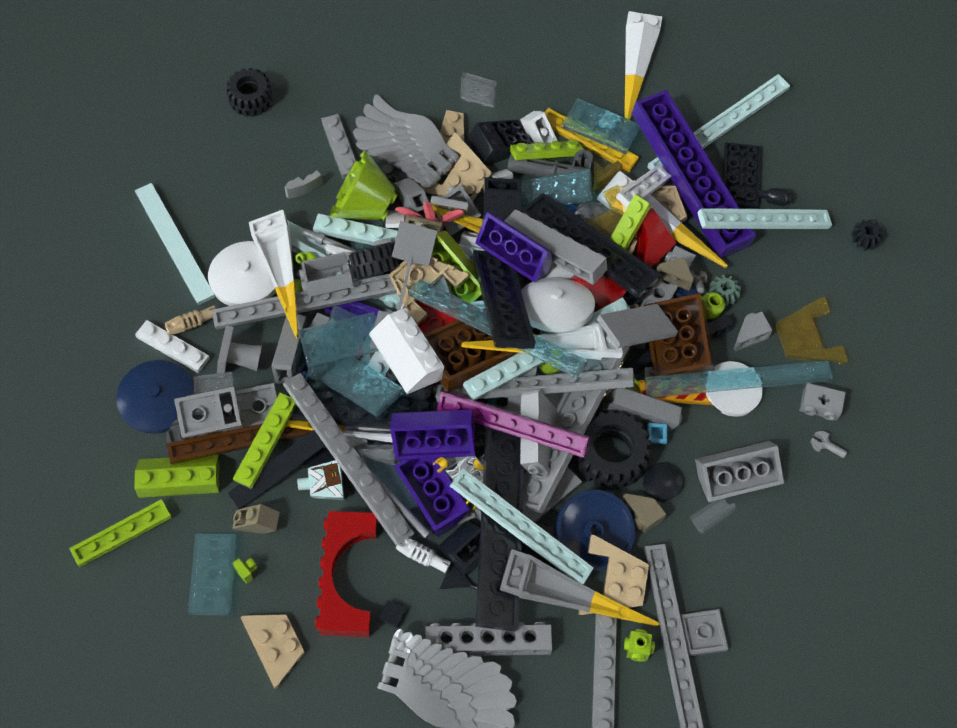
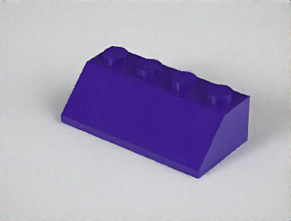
M488 211L486 213L475 244L533 282H537L547 276L553 261L550 250Z
M472 410L392 414L390 432L396 460L475 456V425Z
M437 458L404 459L394 465L396 472L434 533L439 537L455 527L470 510L460 494L450 487L452 482L444 470L440 473L437 472L441 468L439 464L433 465Z

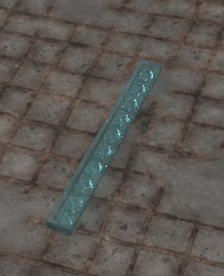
M421 279L409 290V296L492 336L485 310ZM534 335L536 342L534 349L517 348L576 378L586 368L588 360Z
M828 361L652 376L645 377L644 383L647 396L653 398L831 381L833 376Z

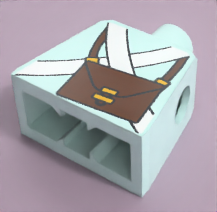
M336 460L308 468V478L297 479L298 490L310 489L312 498L345 500L342 468Z

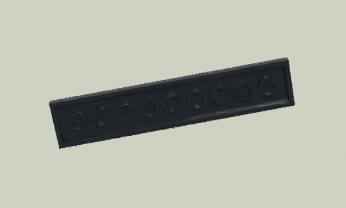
M313 390L337 425L390 430L393 413L437 411L438 402ZM297 406L292 413V420L308 422ZM474 422L475 438L485 439L487 426Z
M487 427L483 484L523 514L524 467L520 464L521 437ZM482 510L475 627L516 632L519 619V596L501 591L500 586L510 551L513 549L521 552L522 541Z

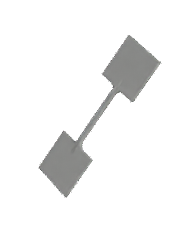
M400 221L392 257L407 262L406 275L397 311L401 310L411 265L420 264L429 267L437 234L436 230ZM379 310L375 327L391 313ZM371 339L370 348L378 349Z

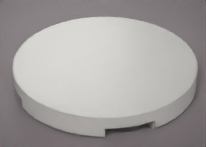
M727 361L716 365L715 372L707 375L705 392L708 400L721 413L739 417L749 414L757 407L762 398V384L757 374L748 366L739 362Z

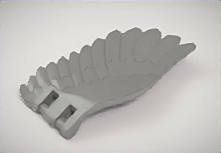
M378 94L374 95V106L370 104L364 106L363 112L365 117L359 116L356 118L357 128L353 131L354 137L358 141L356 146L361 150L368 151L372 156H378L379 159L387 160L389 164H394L395 167L401 168L403 172L407 173V176L413 178L415 182L420 183L424 188L437 183L440 180V176L445 175L452 168L451 165L456 164L459 160V156L445 144L441 134L431 120L425 116L396 111ZM443 154L447 156V160L442 157ZM432 164H433V165L435 166V168L437 169L436 171H434V170L430 167Z
M402 629L395 632L388 652L390 656L388 662L385 661L382 671L384 675L382 681L378 683V689L395 694L420 718L436 727L514 728V718L508 710L514 708L517 701L515 696L509 691L512 688V681L506 675L500 673L501 665L495 662L484 663L480 656L467 657L465 652L453 653L452 648L442 649L441 644L430 645L431 641L429 639H422L421 635L413 636L411 632L403 634ZM398 656L405 658L403 667L396 665ZM391 677L399 679L397 687L389 685Z

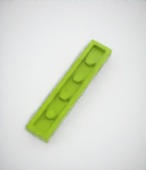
M279 393L233 477L235 482L250 489L253 488L292 413L297 407L291 397Z
M161 499L69 549L80 568L168 521L172 517Z

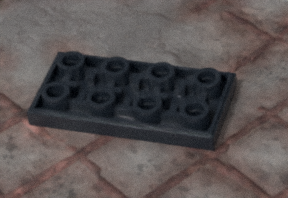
M725 142L723 183L739 208L758 209L761 146Z

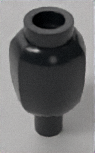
M771 188L767 191L759 190L758 197L766 199L770 204L785 206L786 204H791L792 193H789L786 189Z

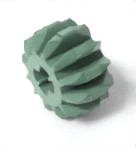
M723 274L721 278L716 276L714 281L710 283L709 292L720 294L725 300L726 307L728 303L733 305L739 299L741 286L737 285L738 280L732 281V276L726 278Z

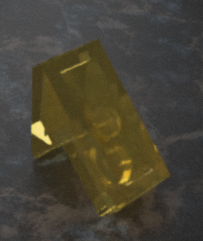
M617 160L603 169L595 161L592 192L596 194L608 185L616 174L622 171L623 164Z

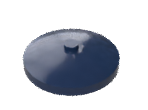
M153 360L139 364L124 376L119 384L116 400L119 412L129 426L143 433L159 434L169 431L170 427L173 426L172 423L178 419L174 399L196 395V391L190 375L181 366L170 361Z
M587 490L572 496L561 507L555 522L556 540L593 567L592 571L607 570L609 557L588 553L591 535L603 539L628 554L635 538V525L628 507L617 496L602 490Z

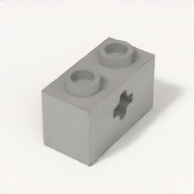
M807 383L803 390L799 411L810 416H821L826 420H838L842 413L845 392Z

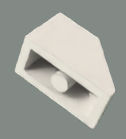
M533 111L520 119L527 135L534 143L557 141L545 112Z

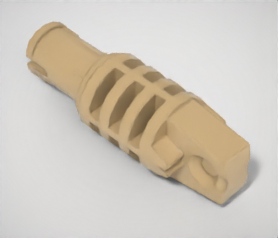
M213 305L200 311L193 310L165 322L168 334L173 335L185 332L187 329L196 328V326H201L203 322L213 318L212 310L215 309V306Z

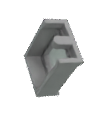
M346 252L301 262L302 270H299L303 292H308L309 299H311V296H318L347 288L354 289Z

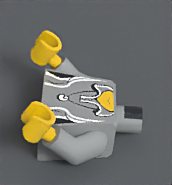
M484 455L479 459L476 456L440 457L433 463V465L439 464L441 468L437 472L440 473L444 470L452 482L459 472L465 469L483 483Z

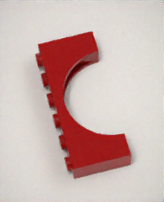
M650 208L636 232L638 240L636 257L648 266L654 267L664 255L672 250L671 248L676 242L655 210ZM576 275L570 278V280L585 286L592 293L595 300L594 313L624 298V294L627 292L618 284L603 276L594 285Z
M328 511V518H324V530H327L326 537L322 538V549H325V556H321L320 569H323V576H319V589H322L321 596L317 597V608L320 609V616H316L315 629L319 630L320 636L370 637V611L356 609L347 604L338 595L333 585V573L338 559L350 546L363 540L376 539L378 519L373 513Z

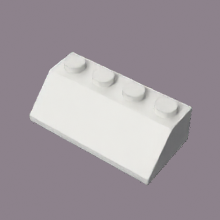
M406 308L388 314L370 332V337L407 394L442 380L444 365Z

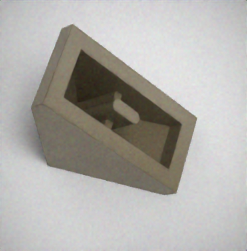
M684 257L658 265L656 271L661 274L660 279L690 291L694 279Z

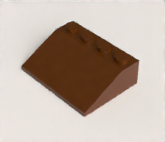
M700 293L644 305L658 304L678 331L674 337L649 342L655 378L694 376L715 372L705 304Z
M485 308L423 334L444 365L442 380L439 382L447 392L462 387L465 381L517 354V352L461 347L463 342L493 340Z

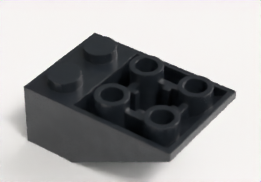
M518 120L477 122L468 135V139L483 164L498 163L510 158L511 145H517L518 143L533 144Z
M484 177L482 191L483 221L488 211L503 221L515 209L521 211V180Z

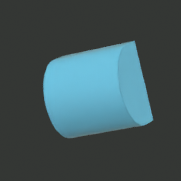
M648 423L646 430L650 435L648 440H651V444L666 445L667 424Z

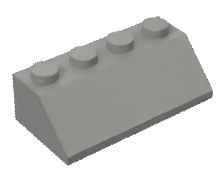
M771 441L695 459L698 478L708 502L784 484L778 446Z

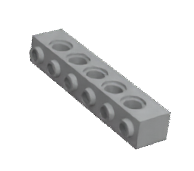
M675 246L672 252L669 251L664 261L668 262L684 257L690 270L696 255ZM659 278L649 288L650 291L646 297L640 301L642 304L640 307L650 303L673 299L679 286L672 283L666 284L663 282L665 280ZM648 342L636 344L634 346L644 350Z
M518 622V630L516 632L475 627L476 623L471 624V626H463L461 623H453L451 626H442V624L434 623L426 626V639L431 641L430 645L441 644L442 649L452 648L453 653L465 652L467 656L551 655L552 652L551 625H546L545 622H536L534 625H525L523 622ZM510 634L515 640L513 642H506L503 637ZM527 634H532L536 640L528 642L524 637ZM448 635L452 638V641L444 643L441 641V638ZM465 635H470L473 638V641L470 643H465L462 640V637ZM491 635L494 640L488 643L483 640V637Z

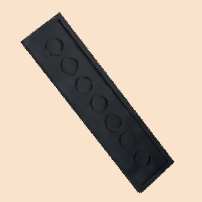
M545 193L540 194L520 211L535 220L541 221L551 229H556L564 236L571 237L577 243L586 245L590 250L601 253L607 261V271L603 275L637 299L654 285L661 276L660 273Z
M473 250L472 257L494 346L500 348L534 349L536 342L515 269L487 251Z

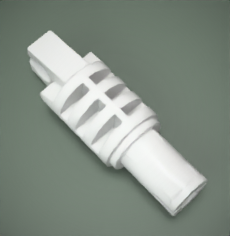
M407 539L396 546V549L408 558H412L424 566L429 567L430 565L443 573L447 572L451 561L436 555L433 549H429V547L412 539Z

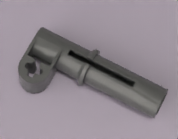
M579 150L575 154L573 165L559 163L558 160H555V162L543 159L515 160L511 154L508 170L514 173L551 179V182L562 181L587 186L592 170L593 155L588 150Z

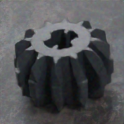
M863 219L860 223L855 224L851 236L853 237L852 242L857 243V248L862 246L864 251L867 248L872 251L881 244L884 234L882 233L883 228L877 227L878 222L873 224L871 219L868 222Z

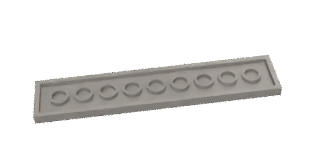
M629 346L622 347L623 354L621 358L602 357L601 360L583 358L576 372L618 369ZM607 389L566 392L557 407L555 426L584 435ZM551 447L548 472L530 474L526 469L524 470L523 508L543 514L573 454Z

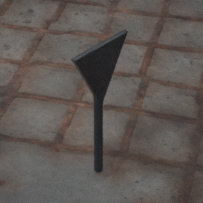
M451 563L440 589L470 587L477 590V585L471 584Z

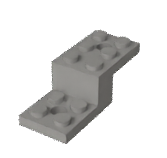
M274 383L235 391L234 387L174 399L182 439L263 424L277 399ZM255 402H262L264 409L262 411H255L253 409ZM198 409L204 412L203 418L195 420L193 412Z

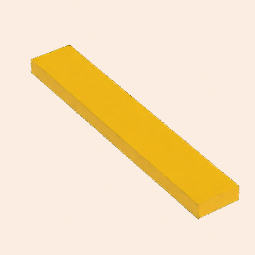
M550 108L545 111L552 130L569 140L579 141L583 148L629 173L638 162L639 156Z

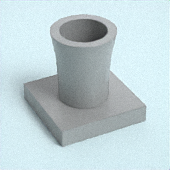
M226 326L218 358L216 376L224 377L227 363L243 366L257 372L262 345L232 342L234 327Z

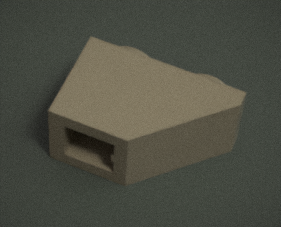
M631 494L623 495L622 501L628 507L634 519V525L637 529L642 530L644 534L664 521L666 513L654 498Z
M262 504L236 510L232 529L260 534L274 532L277 528L280 512Z

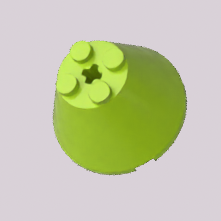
M363 151L360 154L362 159L355 161L337 194L336 199L338 200L335 206H332L330 216L333 218L384 220L388 213L387 207L389 203L393 204L397 197L395 187L370 154Z

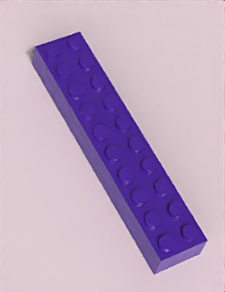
M664 90L636 101L632 115L665 170L671 175V180L719 258H723L749 247L756 237L752 229H702L697 213L700 209H739L668 91Z

